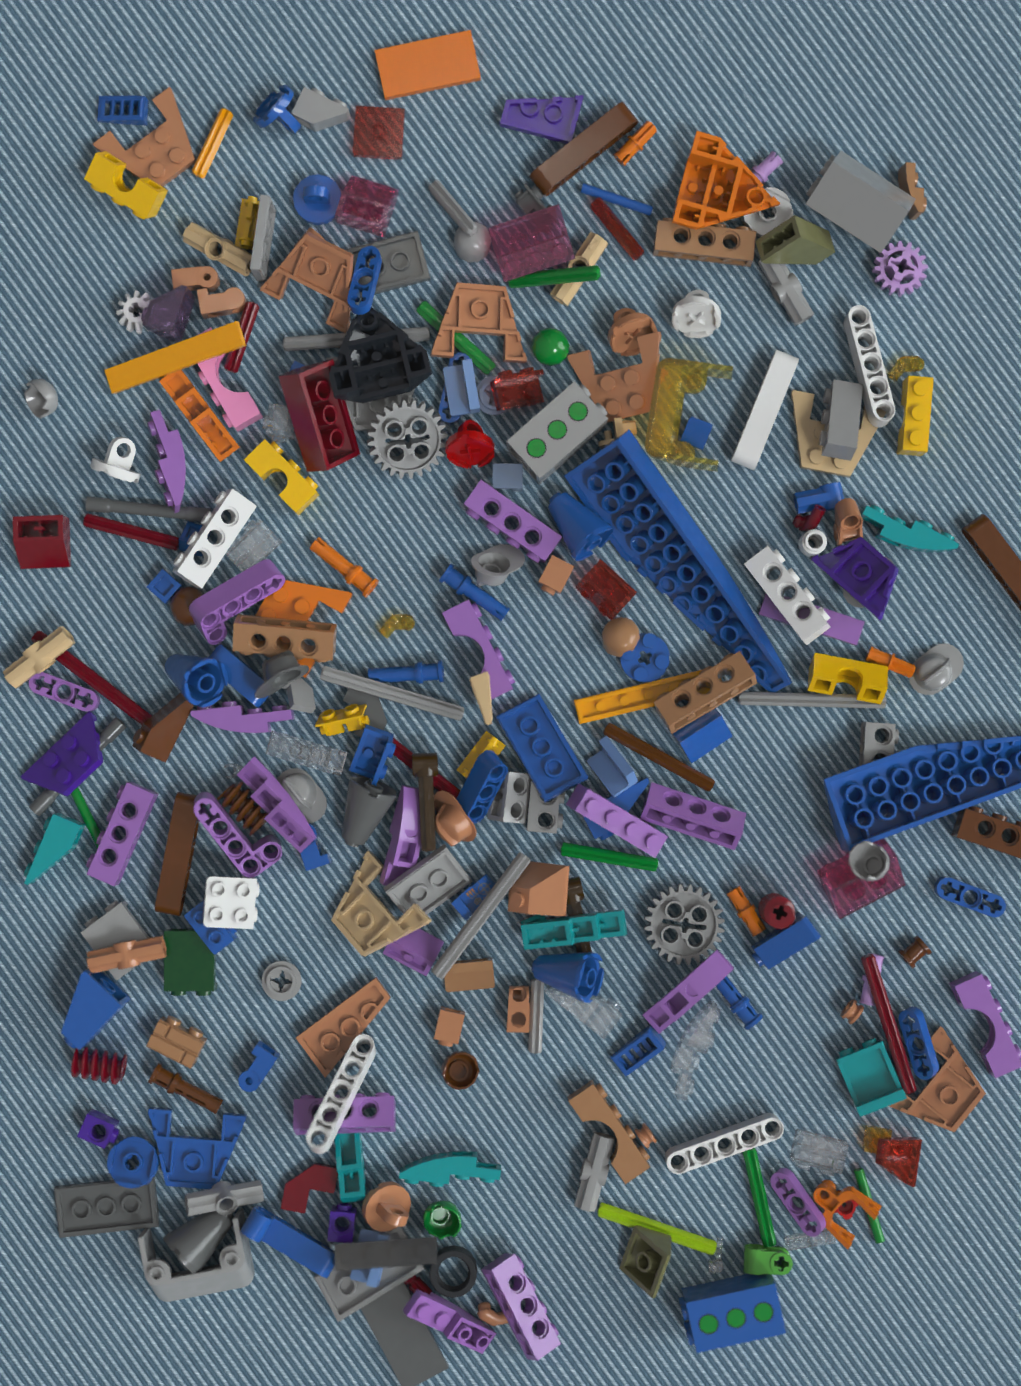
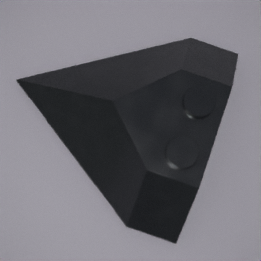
M372 307L367 313L363 315L356 314L355 319H352L338 351L339 356L329 372L334 398L362 404L411 392L432 375L427 350L420 344L417 345L409 338L408 334Z

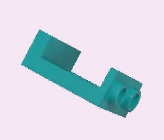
M876 1038L863 1042V1047L855 1051L852 1047L838 1052L840 1057L835 1058L860 1117L907 1099L883 1041H877Z

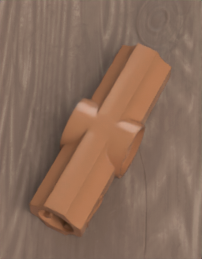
M156 936L139 941H124L113 944L111 947L88 951V968L91 973H98L118 968V970L138 966L142 962L167 957L166 944L163 936Z

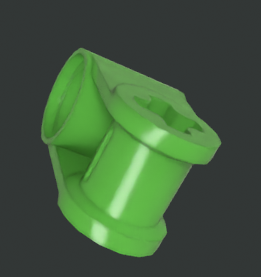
M746 1244L744 1246L743 1271L752 1275H786L791 1271L793 1263L790 1253L786 1248L781 1246L764 1247L760 1244ZM780 1256H783L784 1260L781 1262V1265H777L776 1261L779 1260Z

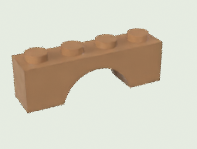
M593 1080L570 1094L568 1101L582 1122L600 1121L614 1131L616 1147L610 1157V1161L623 1182L627 1184L650 1168L648 1159L651 1157L643 1145L637 1146L633 1140L636 1138V1135L629 1125L624 1127L619 1120L622 1115L615 1104L610 1106L606 1101L605 1097L608 1094L600 1083L595 1085Z

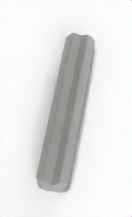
M435 180L428 187L430 193L466 236L471 237L477 233L478 228L441 182Z
M537 979L531 980L528 1048L530 1053L535 1054L542 1052L544 983Z

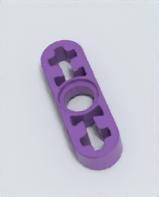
M41 672L29 679V687L34 693L86 712L94 711L100 704V697L94 690L54 675ZM45 677L44 682L54 686L52 689L41 687L39 690L36 680ZM62 685H68L71 689V694L67 699H62L58 695V689ZM77 689H80L78 695L87 697L91 694L90 699L94 700L93 704H88L85 707L84 701L75 699Z
M787 1168L778 1169L770 1180L772 1188L802 1231L811 1237L818 1236L826 1226L825 1217L794 1173ZM785 1178L787 1183H781L780 1179ZM793 1188V1191L790 1194H788L787 1191H790ZM795 1196L801 1198L804 1207L799 1208L795 1206L792 1198ZM808 1210L809 1213H806V1215L803 1216V1214L805 1213V1211ZM815 1221L817 1225L811 1226L809 1222Z

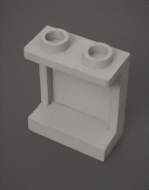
M117 900L104 909L106 911L105 915L101 918H98L96 915L84 924L86 929L81 934L93 950L111 947L113 944L124 941H139L150 938L127 908L128 903L126 901L118 903ZM136 966L119 970L118 968L109 969V972L117 981Z

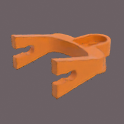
M823 1180L816 1187L813 1194L815 1202L824 1209L825 1228L847 1250L850 1248L855 1235L833 1221L832 1217L837 1208L848 1200H854L875 1220L882 1207L852 1186L838 1192L836 1185L831 1180Z

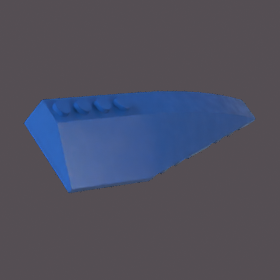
M1021 736L914 746L823 779L833 828L841 850L850 851L856 844L863 841L875 842L1020 789Z

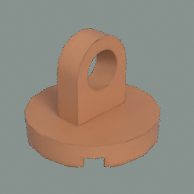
M623 308L614 314V324L608 331L607 339L612 351L615 353H620L621 356L626 357L640 354L637 337L657 332V328L653 319L647 314L637 313L630 308Z
M393 1181L382 1182L378 1184L379 1187L375 1190L371 1189L367 1193L363 1201L362 1214L372 1229L386 1232L406 1225L411 1200L409 1193L400 1184Z

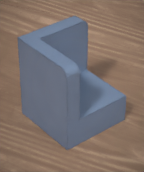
M493 463V488L512 489V492H522L523 464Z

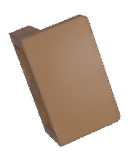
M493 958L456 961L444 977L446 992L494 988Z

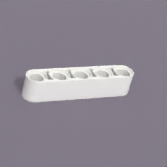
M856 305L850 309L845 317L844 328L858 382L863 384L862 397L868 420L874 427L881 428L886 426L893 418L895 405L871 314L865 306ZM852 316L861 318L862 323H855L852 320ZM858 340H865L868 343V347H862ZM864 363H871L874 366V370H867ZM870 386L878 387L881 394H874ZM876 410H884L887 414V417H879L877 415Z
M779 350L775 351L732 456V462L755 470L799 358Z
M358 1035L352 1041L307 1131L306 1141L314 1153H325L331 1147L375 1058L376 1047L372 1037L369 1035ZM362 1044L371 1046L370 1050L366 1053H360L358 1048ZM351 1066L360 1068L359 1072L354 1076L346 1074ZM339 1089L348 1090L347 1096L341 1099L335 1097V1094ZM331 1111L337 1113L333 1121L327 1122L324 1120L326 1113ZM321 1134L325 1136V1141L322 1144L314 1145L312 1143L316 1135Z
M765 1113L673 1146L667 1150L665 1162L672 1173L682 1174L777 1140L782 1136L784 1127L775 1114ZM768 1122H777V1127L774 1131H765V1125ZM745 1130H752L754 1132L753 1137L749 1140H743L741 1138L742 1133ZM722 1138L730 1140V1145L727 1148L722 1149L718 1147V1142ZM701 1146L707 1148L704 1156L697 1157L694 1155L696 1148ZM675 1155H681L683 1162L679 1165H673L670 1163L671 1158Z

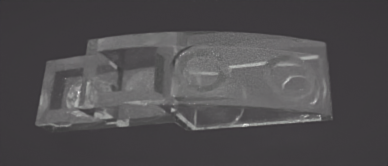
M709 1000L697 1012L677 1044L670 1066L673 1073L679 1074L675 1090L676 1099L687 1101L688 1094L692 1095L695 1080H691L693 1070L697 1071L700 1056L696 1054L697 1052L707 1054L708 1048L713 1047L715 1033H711L713 1023H718L720 1009L717 1008L715 1001Z

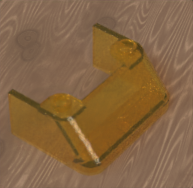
M665 358L659 362L656 368L645 439V449L649 456L680 467L718 472V460L696 458L695 450L690 443L677 440L685 393L698 394L702 392L706 386L707 376L732 380L733 366Z

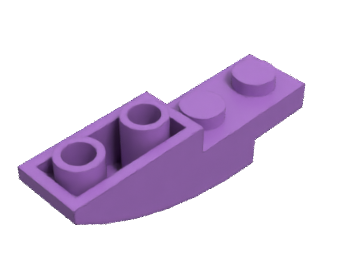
M156 410L150 412V421L147 422L151 436H156L159 443L156 444V450L161 460H158V468L155 470V475L158 483L164 484L166 492L163 495L167 506H172L174 513H178L183 501L186 476L183 444L178 429L168 432L161 411Z
M236 701L223 702L220 708H212V705L207 707L197 706V710L190 711L192 717L203 723L220 729L243 733L271 732L270 722L295 720L294 710H287V705L272 707V712L264 713L262 708L248 709L247 715L244 714V706L237 705Z
M405 785L401 787L389 830L392 838L379 881L382 885L387 886L417 864L421 847L419 790L417 787Z
M717 949L645 1011L643 1017L660 1034L711 991L734 967Z
M417 1289L403 1309L406 1316L443 1332L448 1339L483 1354L497 1334L492 1328L467 1311L432 1292L427 1294Z

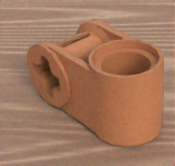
M845 498L835 505L833 532L837 546L860 537L863 538V520L854 499Z

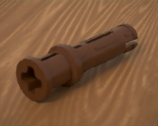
M161 1063L157 1064L148 1081L149 1084L155 1083L165 1088L167 1093L181 1095L214 1114L217 1113L223 1102V1099L182 1079L180 1073L174 1074L163 1068Z

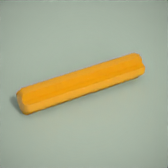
M225 108L220 109L192 169V173L199 178H205L233 118L232 112Z

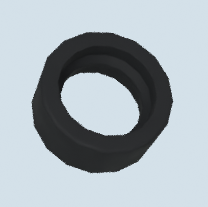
M455 1245L444 1247L437 1252L438 1264L431 1265L430 1267L431 1284L443 1296L450 1298L461 1297L468 1293L475 1284L477 1277L476 1260L471 1252L463 1247ZM450 1257L460 1258L468 1267L466 1280L457 1286L447 1285L439 1277V1266L445 1259Z

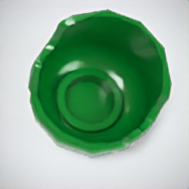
M545 328L539 330L533 336L531 351L536 360L541 364L548 366L561 364L568 356L569 342L560 330Z
M439 1200L431 1203L423 1213V1226L429 1234L438 1237L440 1240L448 1236L454 1238L461 1229V1214L452 1202Z

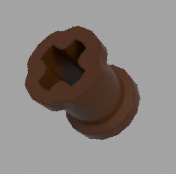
M918 936L914 937V942L906 949L898 951L899 955L912 969L916 967L915 963L924 955L932 953Z

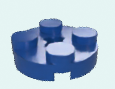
M640 633V639L635 649L625 652L620 657V665L629 678L638 682L648 683L657 680L665 673L670 661L669 650L661 638L652 633ZM641 651L651 654L648 665L645 662L640 663L638 661L641 657Z
M127 1137L111 1149L107 1159L109 1174H111L118 1185L125 1188H139L149 1184L159 1167V1156L156 1147L148 1140L140 1137ZM133 1155H136L139 1166H135L134 1170H130L131 1165L127 1164V1160L132 1159Z

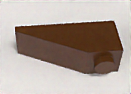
M179 693L142 724L141 728L134 734L132 746L138 751L166 763L194 705L189 703L182 693Z

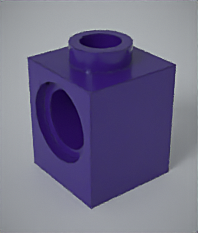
M92 1109L87 1113L77 1137L105 1149L110 1143L114 1144L119 1135L120 1129H117L119 1120ZM96 1124H101L105 1127L106 1135H100L96 1132Z
M342 1202L332 1205L327 1241L353 1243L357 1207H352V1204ZM338 1217H345L348 1219L349 1225L341 1227L337 1224L336 1219Z

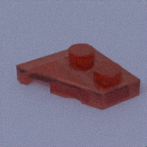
M917 1137L878 1138L875 1163L903 1183L915 1187L922 1139Z

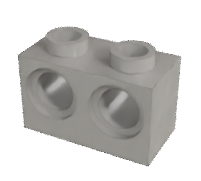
M861 722L859 766L872 762L874 756L878 753L883 757L894 754V745L898 744L899 730L895 729L896 724ZM879 728L884 730L886 735L885 740L881 743L875 739V732Z
M507 772L488 810L487 819L526 824L531 779L528 774Z
M531 781L527 831L557 834V828L562 829L563 814L559 813V803L564 804L565 792L553 798L550 802L544 803ZM549 813L552 816V823L546 827L541 826L538 823L540 814Z

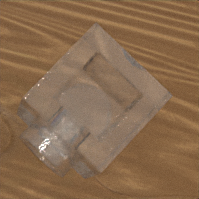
M269 403L268 415L263 417V430H266V434L268 437H272L274 442L286 443L287 439L293 440L294 427L287 405Z

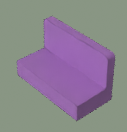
M417 929L387 945L383 954L427 976L444 942L421 929Z

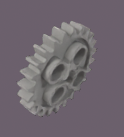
M402 398L401 405H397L392 400V408L389 409L386 405H383L384 414L375 412L378 421L370 420V425L374 429L367 430V434L373 438L368 439L367 444L374 447L369 450L370 455H376L374 458L375 464L382 462V471L388 467L390 468V476H393L398 471L400 479L403 478L405 473H408L410 479H412L413 473L417 471L421 477L423 476L422 469L425 468L431 472V463L439 465L436 456L444 457V452L440 448H445L446 442L441 439L448 437V434L440 430L446 427L445 423L438 422L441 419L439 413L432 415L434 412L433 406L425 410V401H422L417 406L415 398H412L410 404H407L405 398ZM422 420L425 422L424 427L420 430L412 428L415 421ZM391 423H398L400 428L397 432H389L387 430L388 426ZM410 434L409 442L405 443V435ZM386 439H392L390 442H385ZM418 445L427 446L426 451L422 454L414 452ZM399 447L402 449V453L399 456L390 455L391 449Z
M680 883L678 884L677 891L668 886L669 894L666 895L663 891H659L661 899L652 898L656 904L655 907L647 906V909L652 914L651 916H644V919L650 922L649 925L644 926V930L651 931L646 936V939L655 940L651 948L660 947L658 956L661 957L667 953L666 960L668 962L673 957H676L677 965H680L682 958L685 959L687 965H690L691 958L694 957L700 963L699 955L703 954L705 957H709L707 952L709 948L714 951L717 950L713 942H722L717 933H723L725 930L718 927V924L725 922V919L718 918L717 915L723 912L721 908L714 909L718 901L715 899L709 902L711 894L707 892L702 896L701 887H698L693 892L692 884H688L687 889L684 890ZM673 903L680 906V912L676 916H670L667 913L669 905ZM697 907H701L705 911V915L701 920H694L692 917V912ZM684 918H686L690 924L705 925L706 929L686 926L685 930H682L679 925L666 924L662 920L670 919L683 922ZM673 928L676 930L674 940L667 941L664 939L663 934L666 929ZM693 932H698L701 935V940L696 945H691L688 942V937Z

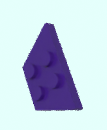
M862 537L850 541L847 545L833 548L832 552L820 557L816 555L811 559L815 565L879 621L883 618L899 570Z
M91 711L85 714L20 777L26 782L68 797L103 763L102 751L99 748L100 737L96 732L94 721H97L96 715Z

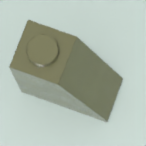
M795 215L756 240L761 262L766 264L816 265L835 253L828 230Z

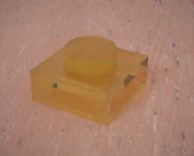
M866 1125L862 1150L864 1152L889 1155L892 1130L890 1128Z

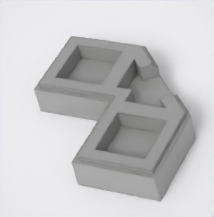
M265 660V661L263 662V664H262V670L264 669V665L266 664V662H267L268 660ZM302 678L292 681L283 687L287 689L291 710L307 713L314 712L316 706L313 688Z

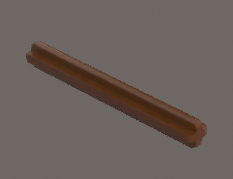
M608 723L603 730L605 736L705 791L710 792L713 788L715 781L712 778L612 723Z

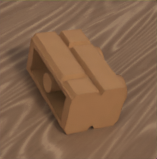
M173 1016L162 1017L159 1019L146 1047L191 1069L195 1065L207 1038L203 1037L204 1033L195 1027L187 1029L181 1026V1021Z

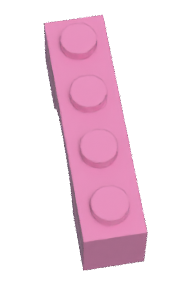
M209 328V329L205 330V331L202 332V333L208 332V331L213 330V329H212V328ZM226 354L198 363L201 371L197 373L204 385L209 384L213 392L210 393V396L217 407L222 405L226 412L222 417L229 428L234 426L239 432L263 418L249 392H233L222 385L219 378V367Z

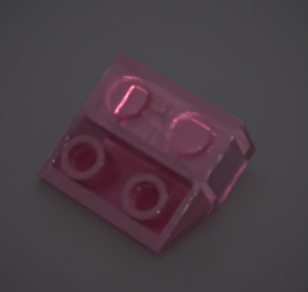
M352 175L340 197L335 213L337 223L385 238L399 190Z

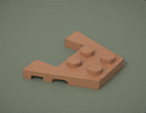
M170 87L152 99L167 121L128 150H124L111 131L93 143L99 152L107 151L126 163L125 169L138 179L148 177L162 187L196 162L174 93Z
M308 232L272 273L270 278L261 286L260 291L280 300L283 298L291 278L333 299L334 303L326 324L346 333L350 326L351 310L347 297L352 281L353 254Z
M457 282L430 352V357L453 358L454 334L467 333L503 336V362H527L526 353L523 351L521 336L519 331H517L514 321L515 316L506 286Z
M658 331L637 337L642 358L641 364L596 375L590 350L567 356L581 383L591 393L590 398L594 404L600 403L607 411V423L614 421V418L622 417L624 419L655 411L656 377L660 356L659 343L661 341V332Z
M939 1026L931 1035L934 1050L945 1058L946 1061L914 1100L906 1095L907 1099L892 1104L889 1107L955 1133L986 1093L945 1030Z

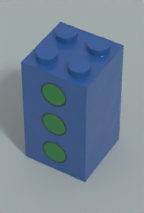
M744 1274L681 1288L683 1297L678 1298L684 1321L688 1320L684 1322L689 1346L694 1345L696 1353L786 1334L777 1288L771 1274Z

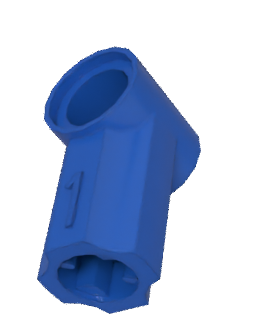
M841 482L819 486L818 489L793 494L797 515L811 512L816 504L823 506L826 511L835 510V505L844 499Z

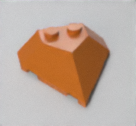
M696 131L676 199L672 223L697 230L778 206L780 202L774 196L771 197L763 188L762 182L738 156L735 157L726 147L727 144L721 137Z

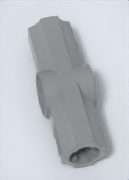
M759 260L758 264L770 283L772 295L779 304L783 305L794 326L800 325L811 318L814 313L802 294V286L796 275L790 273L785 264H766Z
M594 1132L587 1158H584L579 1177L580 1184L574 1202L575 1207L584 1211L595 1212L601 1188L605 1185L608 1176V1162L615 1141L614 1137L605 1133Z
M261 1180L235 1185L227 1181H220L213 1185L211 1189L185 1195L188 1216L217 1211L221 1215H228L233 1213L237 1207L264 1201Z

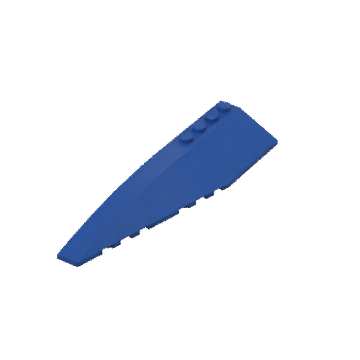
M630 430L614 439L564 475L584 505L611 525L614 532L609 540L621 557L627 562L631 561L644 578L647 576L657 585L655 588L662 594H667L673 600V604L702 631L705 629L719 647L722 645L733 654L740 651L755 673L758 683L768 692H777L792 683L770 640L729 572Z

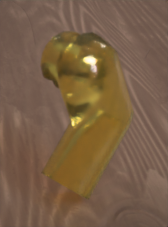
M902 356L894 364L887 376L897 382L904 372L921 371L925 366V362L919 356Z
M393 614L378 632L388 639L395 630L409 631L413 629L415 621L408 614Z

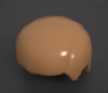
M626 617L610 620L604 626L601 635L603 648L608 654L621 657L627 651H633L640 639L638 626L633 620Z

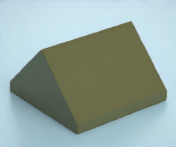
M638 1225L634 1226L619 1267L651 1298H656L671 1257V1236Z

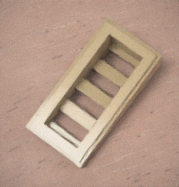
M487 671L470 677L469 680L484 722L490 725L493 718L490 677Z

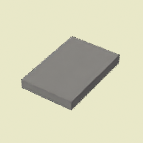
M260 195L250 270L256 281L265 282L267 279L276 217L275 206L268 195Z
M443 844L385 886L384 890L403 914L414 903L418 904L426 914H429L473 881L446 845Z

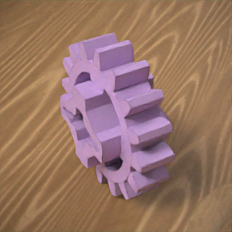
M898 241L896 247L889 243L887 251L884 249L882 253L879 252L880 257H876L874 263L878 265L872 270L873 273H878L874 281H881L883 283L880 287L881 290H884L886 287L889 288L888 295H892L894 291H897L898 296L901 297L905 290L910 295L914 291L913 287L918 289L922 285L920 281H924L927 276L922 273L928 268V265L922 264L926 256H918L920 248L912 250L911 242L906 247H903L902 241ZM900 254L897 258H888L891 255ZM898 265H901V266H902V269H901V270L903 271L902 273L898 272V270H899V267H897ZM904 279H906V280H908V281H909L910 279L912 280V281H910L909 283L900 284V282H901L902 280H904Z

